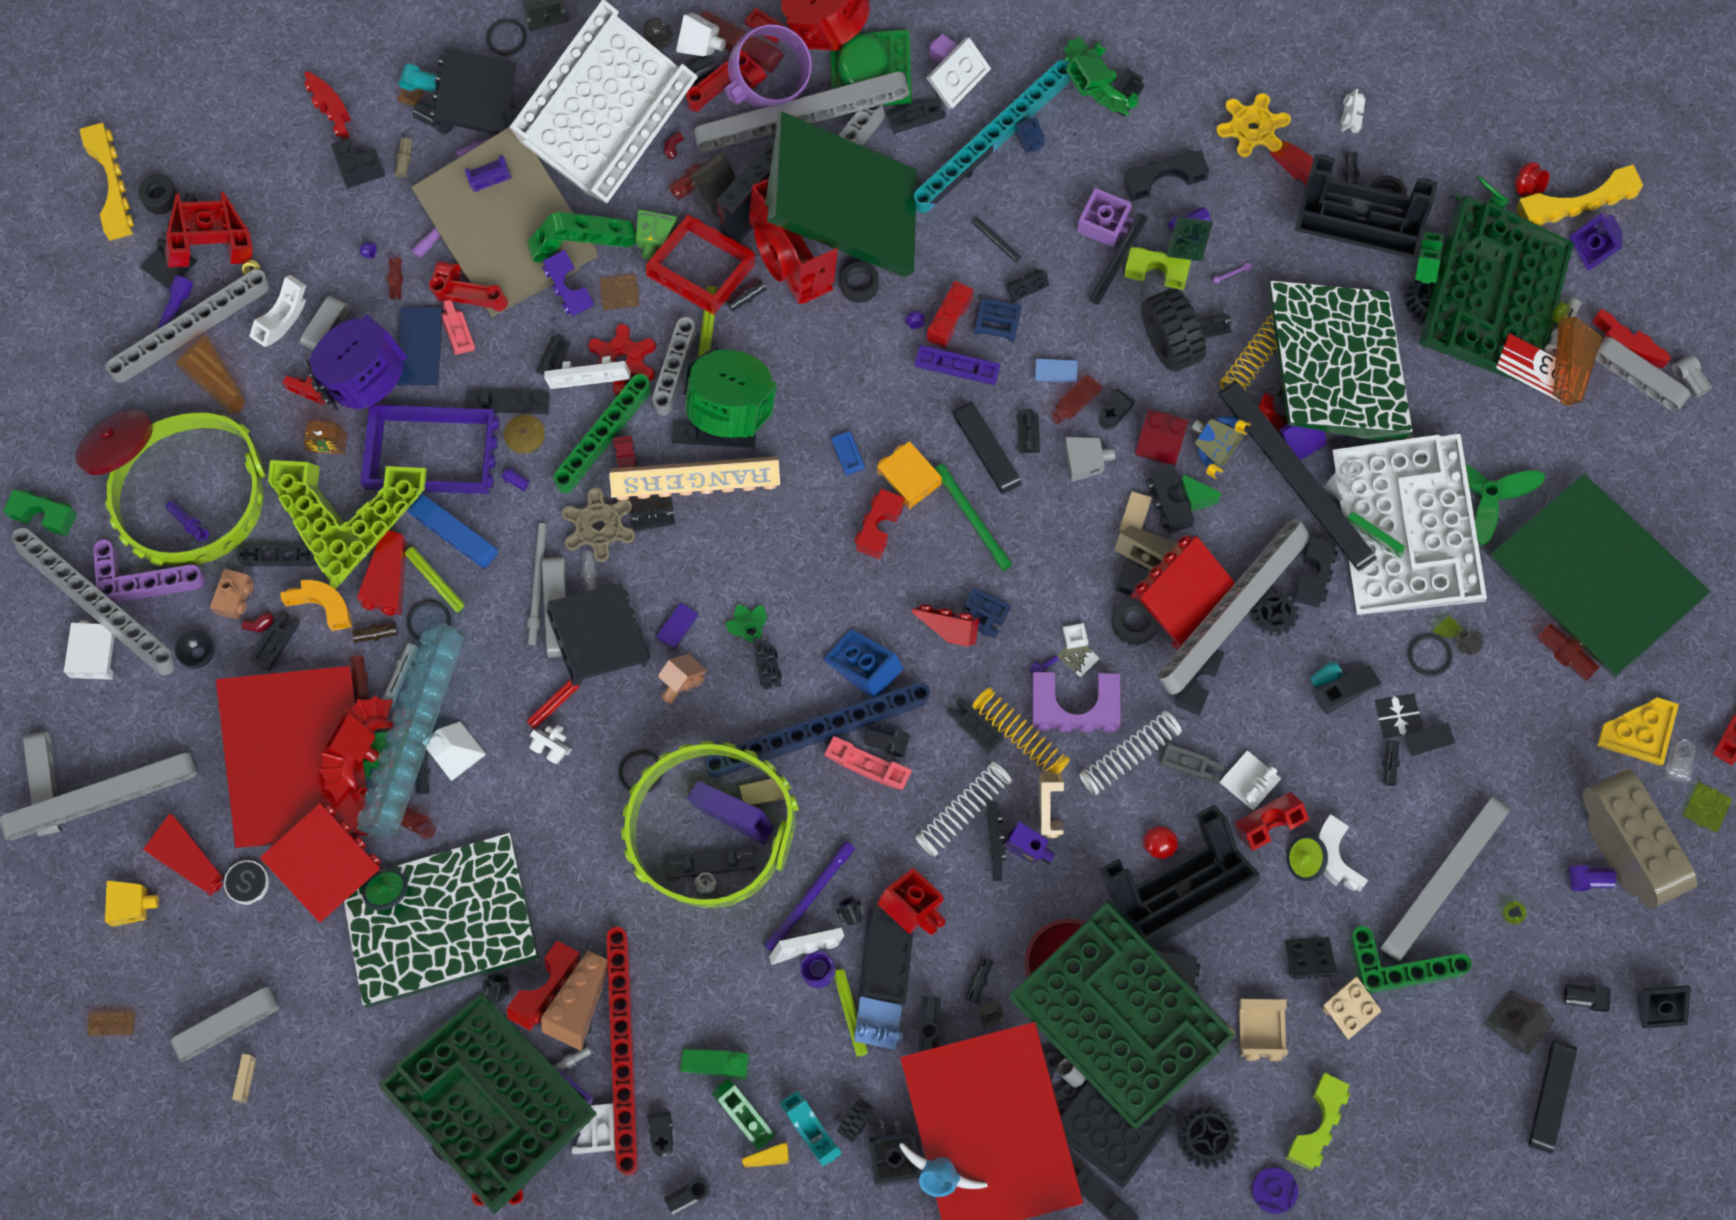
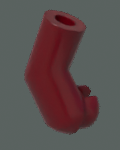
M679 131L664 143L663 153L670 160L677 156L675 146L684 140L683 135Z
M264 612L255 621L244 619L242 629L261 633L272 624L274 617L270 612Z

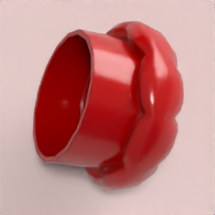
M1537 162L1526 163L1518 171V175L1515 178L1517 194L1521 197L1538 193L1542 194L1549 183V172L1541 169Z

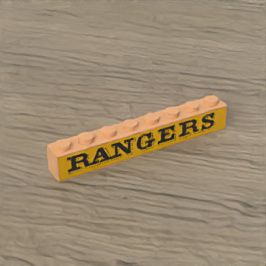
M778 456L613 468L609 472L611 496L616 497L617 500H627L629 496H638L640 499L649 498L652 494H659V497L671 496V493L691 495L692 491H701V494L713 493V490L719 489L722 492H732L734 488H743L744 491L755 490V487L763 486L764 489H774L776 485H780Z

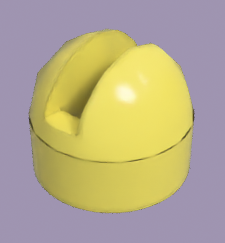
M252 259L246 261L242 266V271L245 275L253 270H260V264Z

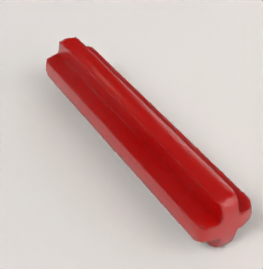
M569 679L527 719L528 725L536 729L579 688V685L572 686Z

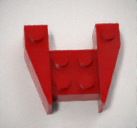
M220 192V201L181 202L180 195L176 194L165 244L168 267H188L190 260L189 245L226 243L230 264H245L246 261L252 259L253 247L250 232L224 192Z

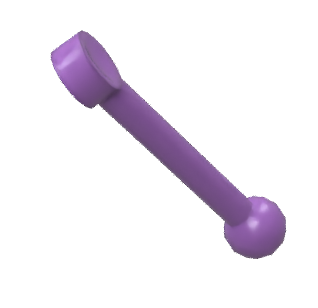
M1247 262L1241 268L1221 276H1214L1213 282L1218 284L1222 279L1244 270L1250 271L1252 265Z

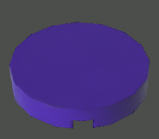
M1269 1167L1262 1170L1255 1177L1252 1183V1196L1260 1209L1267 1213L1280 1214L1288 1211L1295 1204L1298 1197V1186L1290 1172L1280 1167Z

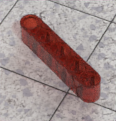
M702 11L699 15L719 27L717 37L726 40L724 49L729 52L732 51L737 41L747 33L707 11ZM755 36L746 39L740 50L747 53L756 64L769 73H773L784 58L783 53L778 48Z

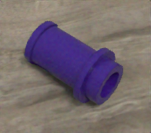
M508 467L502 475L505 483L509 482L521 491H525L530 483L529 479L515 472L514 468L510 469Z

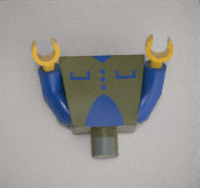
M1219 416L1217 419H1210L1207 425L1199 419L1194 422L1191 430L1200 435L1195 442L1198 446L1197 452L1209 476L1216 479L1215 472L1217 470L1221 473L1223 472V469L1218 466H1225L1243 436L1247 434L1244 432V427L1246 425L1250 426L1249 422L1234 416Z

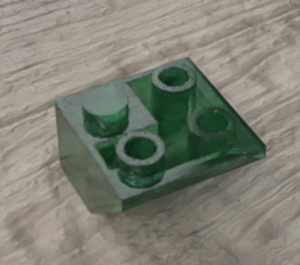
M1177 216L1166 256L1202 261L1213 222Z

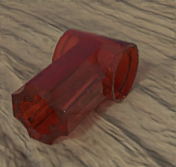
M401 803L392 812L391 821L417 834L422 839H429L436 832L435 824L430 818L415 812ZM428 823L426 830L419 831L422 824Z

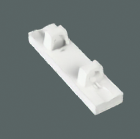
M610 356L602 357V364L573 367L570 361L562 362V369L545 371L544 378L550 389L627 380L630 379L631 372L625 361L613 362Z

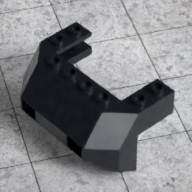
M1315 154L1295 231L1417 259L1425 223L1433 206L1438 182H1434L1429 178H1417L1410 197L1404 196L1401 193L1385 192L1380 188L1373 189L1364 187L1362 184L1347 183L1341 179H1330L1335 158L1325 154Z
M1215 804L1196 814L1206 846L1163 871L1135 885L1131 872L1127 868L1124 870L1119 858L1100 869L1114 906L1152 946L1167 942L1237 902L1259 882L1260 873L1237 849L1228 818Z

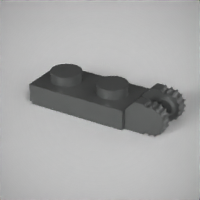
M1167 744L1160 766L1200 780L1204 779L1214 784H1218L1220 778L1205 772L1206 766L1215 771L1221 772L1224 770V765L1210 760L1209 757L1171 744Z

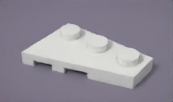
M842 928L779 941L769 956L771 965L824 948L831 949L837 947L844 937Z

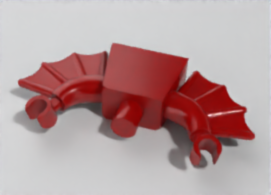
M376 695L370 700L358 699L353 707L345 709L347 715L341 717L321 752L322 765L319 768V772L324 777V789L332 793L336 803L339 802L351 787L354 799L363 800L360 797V791L363 795L369 796V790L365 787H359L357 784L358 781L354 775L355 765L362 762L364 758L371 763H374L378 758L380 752L371 747L375 739L373 733L377 729L389 728L390 731H404V729H400L397 725L398 723L405 722L404 719L399 718L391 721L387 719L393 703L392 699L382 700Z

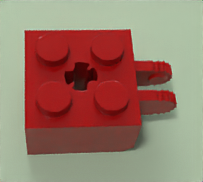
M914 868L887 887L878 902V905L909 934L920 926L924 931L932 935L937 932L938 927L942 928L946 923L944 917L938 912L939 907L944 901L943 895Z

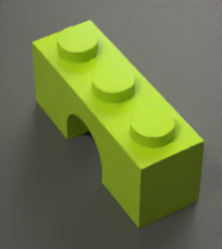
M1132 247L1129 252L1124 277L1144 281L1148 271L1158 269L1165 274L1164 286L1184 290L1191 260L1183 256L1167 255L1161 251H1148L1143 247Z

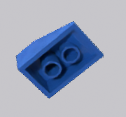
M850 629L823 659L858 689L873 698L880 696L904 669L896 653L853 629Z

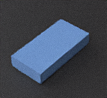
M1036 359L1035 381L1077 382L1078 361Z

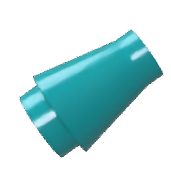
M1329 661L1309 678L1314 687L1317 688L1329 684L1344 675L1336 661L1332 663Z

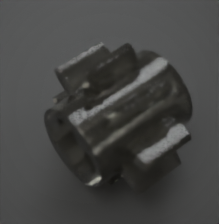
M1462 630L1456 640L1458 650L1462 654L1465 652L1468 655L1477 654L1482 649V644H1484L1483 636L1478 630Z

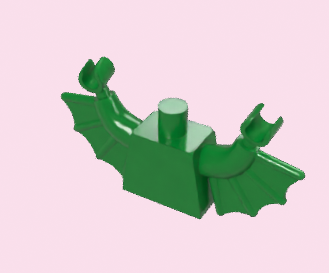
M1079 36L1076 40H1068V46L1064 48V51L1066 53L1065 60L1070 63L1065 70L1082 96L1090 95L1098 104L1108 107L1112 112L1117 111L1128 116L1129 112L1126 106L1129 109H1133L1139 103L1137 101L1139 97L1132 93L1127 98L1125 94L1119 92L1111 85V82L1116 80V71L1109 70L1104 61L1100 59L1107 48L1102 47L1101 42H1097L1090 49Z

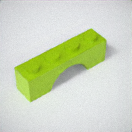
M1326 1073L1321 1076L1313 1094V1098L1318 1102L1322 1111L1321 1125L1312 1134L1297 1135L1285 1159L1310 1171L1315 1166H1320L1324 1157L1321 1154L1323 1146L1328 1147L1333 1136L1330 1133L1332 1125L1337 1126L1342 1115L1339 1109L1342 1104L1346 1105L1351 1092L1348 1091L1349 1084Z

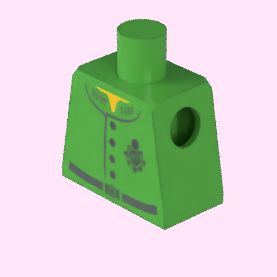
M643 210L638 211L636 241L638 248L644 249L642 254L644 259L650 260L678 227L677 217Z

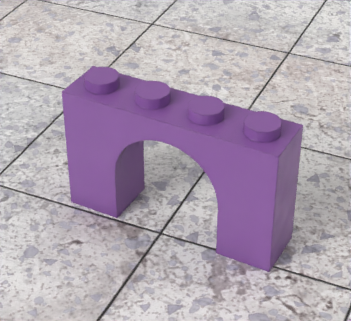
M1033 672V728H1037L1038 731H1049L1050 728H1058L1062 732H1069L1072 729H1081L1082 732L1102 729L1103 732L1111 733L1119 730L1121 724L1120 674L1098 673L1096 705L1087 713L1075 715L1064 711L1056 701L1055 673Z

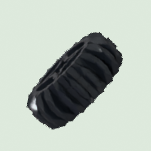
M1414 279L1405 294L1407 297L1405 305H1409L1407 308L1408 312H1413L1412 318L1418 316V321L1421 323L1426 318L1435 283H1422L1420 280ZM1424 289V296L1419 300L1418 292Z
M1212 1106L1207 1107V1113L1204 1112L1203 1107H1199V1115L1194 1110H1191L1190 1116L1192 1119L1188 1116L1183 1118L1184 1122L1188 1125H1179V1128L1185 1131L1177 1134L1178 1138L1184 1139V1141L1178 1143V1146H1186V1149L1181 1154L1183 1156L1187 1153L1191 1154L1187 1160L1189 1163L1196 1158V1167H1199L1203 1161L1205 1169H1209L1210 1162H1212L1214 1169H1217L1218 1160L1222 1165H1226L1225 1157L1230 1160L1234 1157L1229 1150L1234 1152L1238 1150V1147L1232 1143H1238L1240 1138L1233 1137L1232 1135L1238 1133L1239 1130L1238 1128H1230L1234 1125V1120L1226 1122L1229 1116L1228 1113H1225L1223 1117L1219 1116L1220 1108H1217L1215 1114L1212 1113ZM1207 1119L1217 1122L1224 1130L1212 1129ZM1200 1121L1201 1134L1190 1138V1130L1193 1124ZM1205 1131L1208 1132L1209 1136H1216L1211 1140V1145L1208 1140L1201 1139L1206 1135ZM1226 1137L1227 1141L1224 1150L1216 1155V1141ZM1192 1145L1204 1146L1209 1156L1199 1153Z

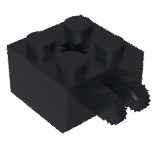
M895 1117L893 1121L896 1135L887 1136V1125L885 1119L880 1120L882 1137L869 1138L876 1187L919 1181L920 1169L907 1158L900 1148V1143H904L905 1146L918 1155L915 1133L901 1134L899 1117ZM893 1154H897V1158L901 1157L902 1159L898 1161L897 1165H893V1162L890 1163L888 1161L892 1159Z

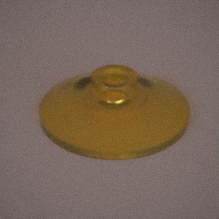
M531 415L514 417L507 423L504 429L506 445L512 451L521 454L537 450L545 438V429L542 422ZM526 429L527 431L526 433L521 434L520 430Z

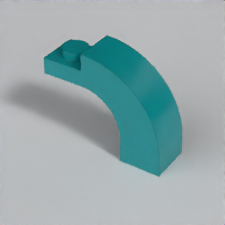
M798 1090L779 1103L799 1135L822 1166L833 1162L836 1157L842 1154Z

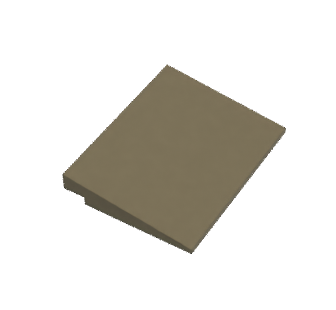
M509 127L411 187L468 281L472 284L484 286L497 285L506 295L508 306L504 310L494 311L492 308L485 307L491 317L555 284L552 277H546L542 269L545 266L544 262L535 263L532 261L527 241L552 213L573 212L536 154L523 145ZM503 155L512 178L474 192L469 185L465 169L473 170L500 160L499 156ZM564 241L552 254L554 256L563 250L568 254L575 269L569 272L565 278L579 271L580 266L598 257L597 250L593 244Z

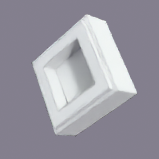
M1084 623L1063 627L1067 649L1088 645Z

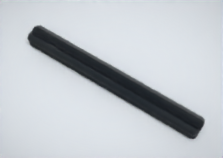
M1138 213L1091 294L1089 301L1093 304H1100L1148 219L1144 214Z

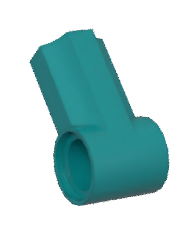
M412 64L404 65L398 82L400 87L409 91H414L416 88L434 92V89L438 90V84L435 83L436 74L421 71L420 68Z

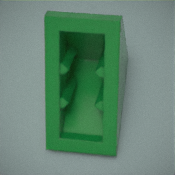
M1183 475L1180 487L1185 501L1189 503L1191 511L1218 504L1220 501L1221 492L1186 475Z

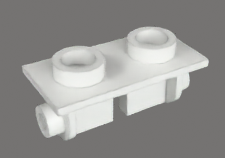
M1356 88L1350 94H1347L1343 101L1344 113L1341 117V132L1349 128L1351 132L1358 133L1362 128L1363 116L1359 114L1364 112L1365 98L1363 94H1358V89Z

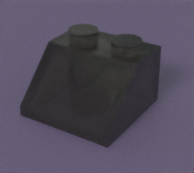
M1510 990L1484 1025L1509 1046L1529 1055L1555 1020L1543 1004Z

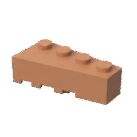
M590 951L586 952L541 1017L543 1033L582 1051L585 1036L588 1033L598 998H600L607 977V959Z

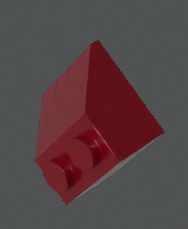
M1148 409L1135 455L1167 465L1173 463L1175 467L1189 420Z

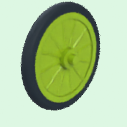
M1306 834L1299 836L1291 843L1287 853V864L1289 870L1297 879L1313 881L1319 878L1325 871L1328 863V852L1321 839L1314 835Z

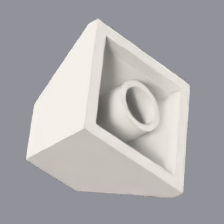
M461 722L440 728L422 741L426 750L451 781L486 755Z

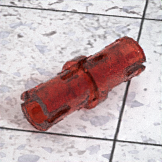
M394 257L395 262H393V258L389 259V275L387 276L389 298L392 300L396 299V295L397 299L402 298L401 283L404 281V277L401 274L402 259Z
M354 656L350 659L353 671L352 682L355 685L356 700H367L370 698L367 682L369 676L365 671L364 657Z

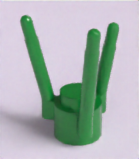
M1478 175L1477 179L1493 193L1489 202L1504 209L1510 199L1499 193ZM1456 195V196H1455V198L1458 199V200L1461 199V198H1463L1462 196H1459V195Z

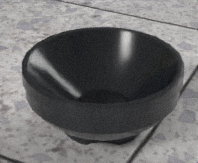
M200 630L184 633L175 645L177 660L185 667L191 669L206 666L212 660L215 653V645L212 638ZM198 647L203 648L204 654L202 657L193 658V650Z

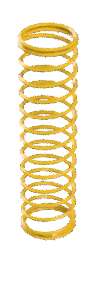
M1272 312L1271 316L1267 317L1266 322L1262 324V328L1258 329V334L1254 335L1253 340L1249 341V346L1245 347L1244 352L1240 353V358L1236 359L1235 364L1230 367L1231 371H1227L1226 377H1223L1219 382L1221 389L1225 388L1223 382L1230 384L1233 381L1229 379H1232L1241 384L1246 391L1244 385L1249 386L1251 384L1249 379H1255L1253 373H1260L1258 367H1264L1263 361L1269 360L1267 355H1273L1272 349H1277L1276 341L1265 332L1267 330L1275 334V331L1269 325H1274V323L1268 322L1269 318L1273 320ZM1267 324L1270 329L1264 328V325ZM1260 330H1263L1265 335L1259 334ZM1258 336L1261 341L1255 340V337ZM1260 336H1263L1272 341L1275 344L1276 348H1273L1266 344ZM1251 342H1254L1256 347L1250 346ZM1256 342L1266 346L1271 351V354L1263 351ZM1249 348L1253 354L1246 352V349ZM1251 348L1260 351L1266 356L1267 360L1257 356ZM1245 354L1247 359H1243L1241 356ZM1247 354L1258 359L1262 366L1254 363ZM1240 360L1244 366L1238 365L1237 361ZM1242 360L1252 364L1258 370V372H1255L1248 368ZM1236 366L1239 372L1232 371V368ZM1238 366L1249 371L1253 378L1246 376ZM1231 372L1234 378L1228 377V373ZM1234 373H1237L1244 377L1249 382V384H1246L1239 380L1234 375Z
M991 687L985 689L974 701L972 708L975 710L981 708L979 715L987 713L986 720L990 721L993 719L992 726L999 725L998 732L1005 731V738L1012 736L1011 743L1018 742L1017 749L1025 747L1023 754L1031 753L1030 760L1038 758L1036 766L1044 764L1042 767L1043 772L1051 769L1049 773H1060L1070 761L1068 756L1064 757L1065 753L1054 764L1044 770L1050 758L1058 751V748L1047 759L1038 764L1041 756L1051 746L1052 742L1036 757L1031 758L1046 736L1034 748L1025 753L1028 745L1039 734V731L1027 743L1019 747L1020 742L1033 728V725L1020 738L1013 741L1014 736L1027 722V719L1013 733L1006 736L1009 728L1021 714H1018L1006 728L1000 730L1003 722L1012 714L1014 708L1000 722L994 725L997 716L1006 708L1008 703H1005L997 714L987 719L991 710L1001 701L1002 697H999L990 709L981 713L985 704L996 693L995 691L993 692Z

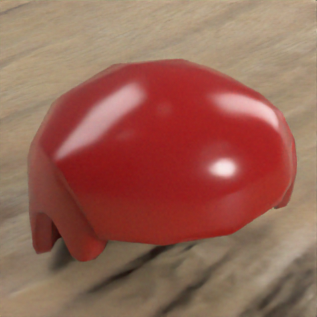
M1155 826L1147 830L1143 836V848L1153 858L1167 859L1173 856L1178 849V838L1170 828Z

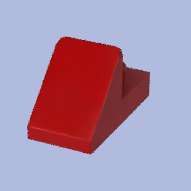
M285 376L282 383L286 390L321 405L325 403L321 391L317 393L311 384L313 380L310 376L307 377L306 381L296 376L294 378Z

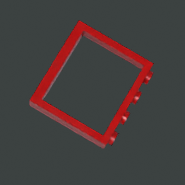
M687 215L646 264V276L715 315L754 267L756 253L750 248L738 244L733 238L721 234L717 229L707 226L700 219ZM688 231L742 261L715 295L661 265Z

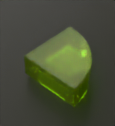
M1447 616L1433 632L1439 636L1451 638L1462 634L1464 629L1452 617Z

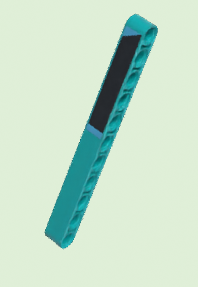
M1066 60L1056 62L921 185L914 193L916 211L919 213L930 211L965 179L969 173L1016 132V124L1030 119L1071 81L1070 76L1065 70L1070 62ZM953 173V174H955V175H954V176H948L947 174ZM939 186V187H941V188H940V189H934L933 187ZM920 199H925V200H927V201H926V202H920L919 200H920Z

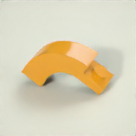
M302 580L301 589L289 588L285 592H280L281 601L286 607L305 603H316L323 606L326 610L327 625L331 631L353 627L351 613L341 595L328 584L314 580Z

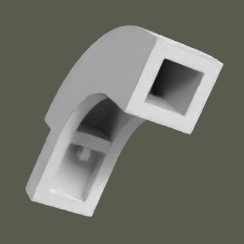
M291 275L286 276L276 304L267 314L254 320L249 337L264 347L278 341L299 317L306 302L303 298L306 285Z
M1330 814L1318 835V838L1323 841L1328 852V863L1323 874L1335 886L1338 885L1340 880H1343L1347 888L1360 892L1368 880L1349 868L1342 861L1339 854L1340 840L1349 826Z

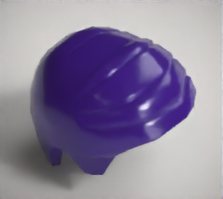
M815 951L808 953L801 961V976L808 986L824 988L833 981L836 972L833 958L826 952Z

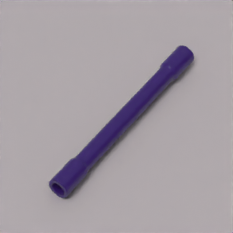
M844 841L833 855L832 860L787 918L764 944L769 951L772 952L779 941L786 939L787 934L839 867L853 853L855 848L850 843Z

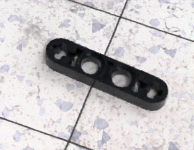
M245 545L240 547L236 554L237 559L244 566H314L317 564L314 559L315 556H312L311 560H308L306 556L299 557V551L302 555H309V552H312L306 545ZM267 551H272L274 554L273 558L268 561L263 560V554ZM288 551H293L295 554L294 558L289 561L284 560V554ZM249 552L251 555H258V560L255 556H249L248 559L245 560L243 555H246V553Z

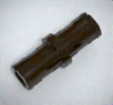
M393 622L379 626L372 624L368 628L352 630L354 643L368 640L379 641V638L397 636L396 623Z

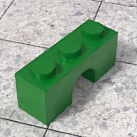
M1424 231L1415 280H1420L1422 283H1436L1444 234Z
M13 489L3 510L9 519L28 525L35 514L45 513L41 523L44 528L49 532L67 537L77 516L72 510L71 505L65 502L55 503L46 496L36 497L32 492L24 489L22 491Z

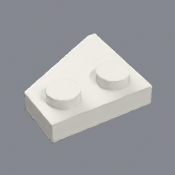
M614 1104L591 1106L597 1112V1115L579 1132L581 1134L576 1145L572 1148V1154L615 1151Z

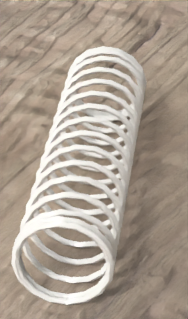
M1168 711L1162 712V716L1157 715V721L1151 720L1150 726L1144 725V731L1137 730V736L1131 735L1130 741L1124 740V746L1117 745V751L1110 750V756H1103L1104 761L1097 760V766L1090 765V771H1081L1080 779L1093 795L1097 796L1099 794L1098 787L1085 772L1092 775L1102 790H1104V786L1093 774L1091 767L1099 770L1106 783L1111 785L1108 777L1100 769L1098 762H1102L1112 777L1118 780L1117 775L1107 765L1105 757L1110 758L1117 770L1122 775H1125L1121 766L1113 759L1112 752L1118 754L1126 768L1131 770V766L1120 754L1118 747H1122L1132 762L1138 765L1135 757L1126 748L1125 742L1130 743L1137 755L1142 760H1145L1141 751L1133 744L1132 737L1138 739L1146 753L1151 755L1150 749L1140 739L1139 732H1142L1151 746L1158 750L1156 743L1146 733L1145 727L1150 728L1157 740L1162 745H1165L1162 737L1153 729L1152 722L1159 725L1162 733L1168 740H1172L1168 731L1160 724L1159 717L1163 718L1166 725L1175 735L1181 733L1180 725Z
M991 762L987 766L988 772L982 771V778H975L977 784L970 783L971 790H963L965 796L957 795L959 802L951 801L952 807L946 806V813L940 812V819H933L935 826L927 825L929 832L922 830L921 835L918 834L916 836L918 843L930 855L935 857L938 855V851L924 837L923 832L930 835L942 848H944V845L932 834L929 826L939 831L948 842H951L938 828L935 820L941 822L954 836H957L944 822L941 814L947 816L960 830H963L950 816L947 808L953 810L966 824H969L956 810L953 802L959 804L969 816L975 818L972 812L962 804L960 796L965 798L976 811L981 812L978 806L968 798L965 791L971 792L982 805L987 806L984 800L973 791L971 785L978 787L989 800H993L979 785L977 779L984 781L995 794L999 795V792L985 779L983 773L990 775L1002 789H1005V786L992 775L989 767L1003 782L1007 784L1012 782L1011 777L999 764Z

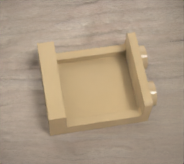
M1039 773V826L1041 835H1045L1047 838H1058L1059 835L1064 834L1061 820H1050V791H1064L1062 774Z
M1241 999L1238 1003L1240 1057H1246L1247 1061H1258L1259 1057H1268L1269 1061H1282V1057L1288 1055L1285 1032L1286 1000Z

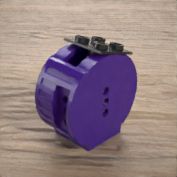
M366 314L361 320L359 318L348 320L326 333L315 346L310 361L306 359L308 365L306 371L313 380L311 382L313 388L317 393L321 391L322 397L328 405L332 404L336 410H339L336 404L337 401L343 407L357 410L377 403L390 393L402 375L404 367L402 362L408 357L390 334Z

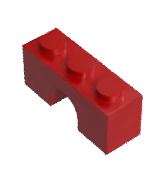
M954 281L927 330L928 342L943 349L947 348L955 333L958 319L961 315H965L973 300L972 288Z
M881 489L878 495H874L871 502L872 510L870 513L867 512L865 514L862 532L858 531L854 540L857 551L880 560L888 543V534L879 531L877 525L883 520L897 523L905 505L904 497Z
M1289 792L1236 821L1234 824L1240 840L1254 851L1271 841L1268 833L1270 829L1276 826H1286L1289 830H1292L1308 821L1309 818L1303 802L1292 792Z

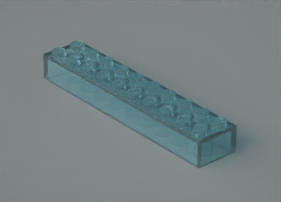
M442 623L424 631L421 635L420 649L414 655L413 662L415 663L413 669L407 675L406 681L408 683L406 689L400 695L399 701L401 703L399 709L395 711L392 719L394 721L392 729L386 735L385 740L387 744L379 755L378 760L380 764L372 775L371 781H373V784L365 795L364 801L366 804L357 818V822H359L358 830L378 838L398 833L466 633Z

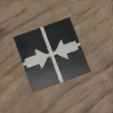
M1414 693L1374 700L1383 739L1408 735L1423 730Z

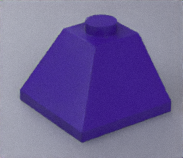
M1601 213L1569 236L1588 271L1623 248V232L1614 216Z

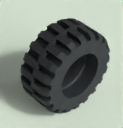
M1169 288L1146 298L1141 306L1143 324L1157 357L1160 358L1161 363L1165 365V368L1177 372L1201 362L1206 356V340L1195 310L1188 298L1185 297V294L1179 289Z

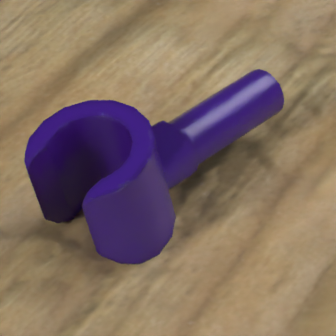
M1055 655L1044 662L1043 665L1036 661L1031 666L1030 672L1032 674L1033 672H1044L1059 659Z

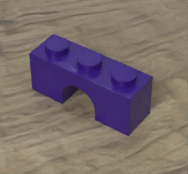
M565 250L543 261L545 266L542 269L547 278L552 277L555 283L552 285V288L557 297L562 296L564 303L561 305L567 315L571 313L574 317L595 306L585 287L574 291L565 286V276L575 269Z

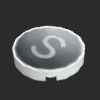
M245 860L237 862L225 875V892L238 904L249 905L257 900L259 901L264 897L269 887V877L266 870L255 861Z

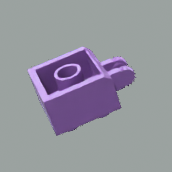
M1095 188L1078 221L1077 233L1114 248L1119 237L1124 238L1128 231L1124 227L1130 228L1134 219L1129 218L1132 204Z

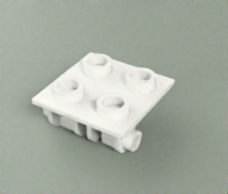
M1246 751L1219 783L1254 811L1281 778L1276 775L1277 770L1274 767L1270 766L1268 768L1249 751Z

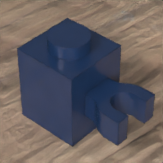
M1037 117L1016 124V135L1025 153L1030 151L1036 152L1044 146L1045 136L1040 128Z

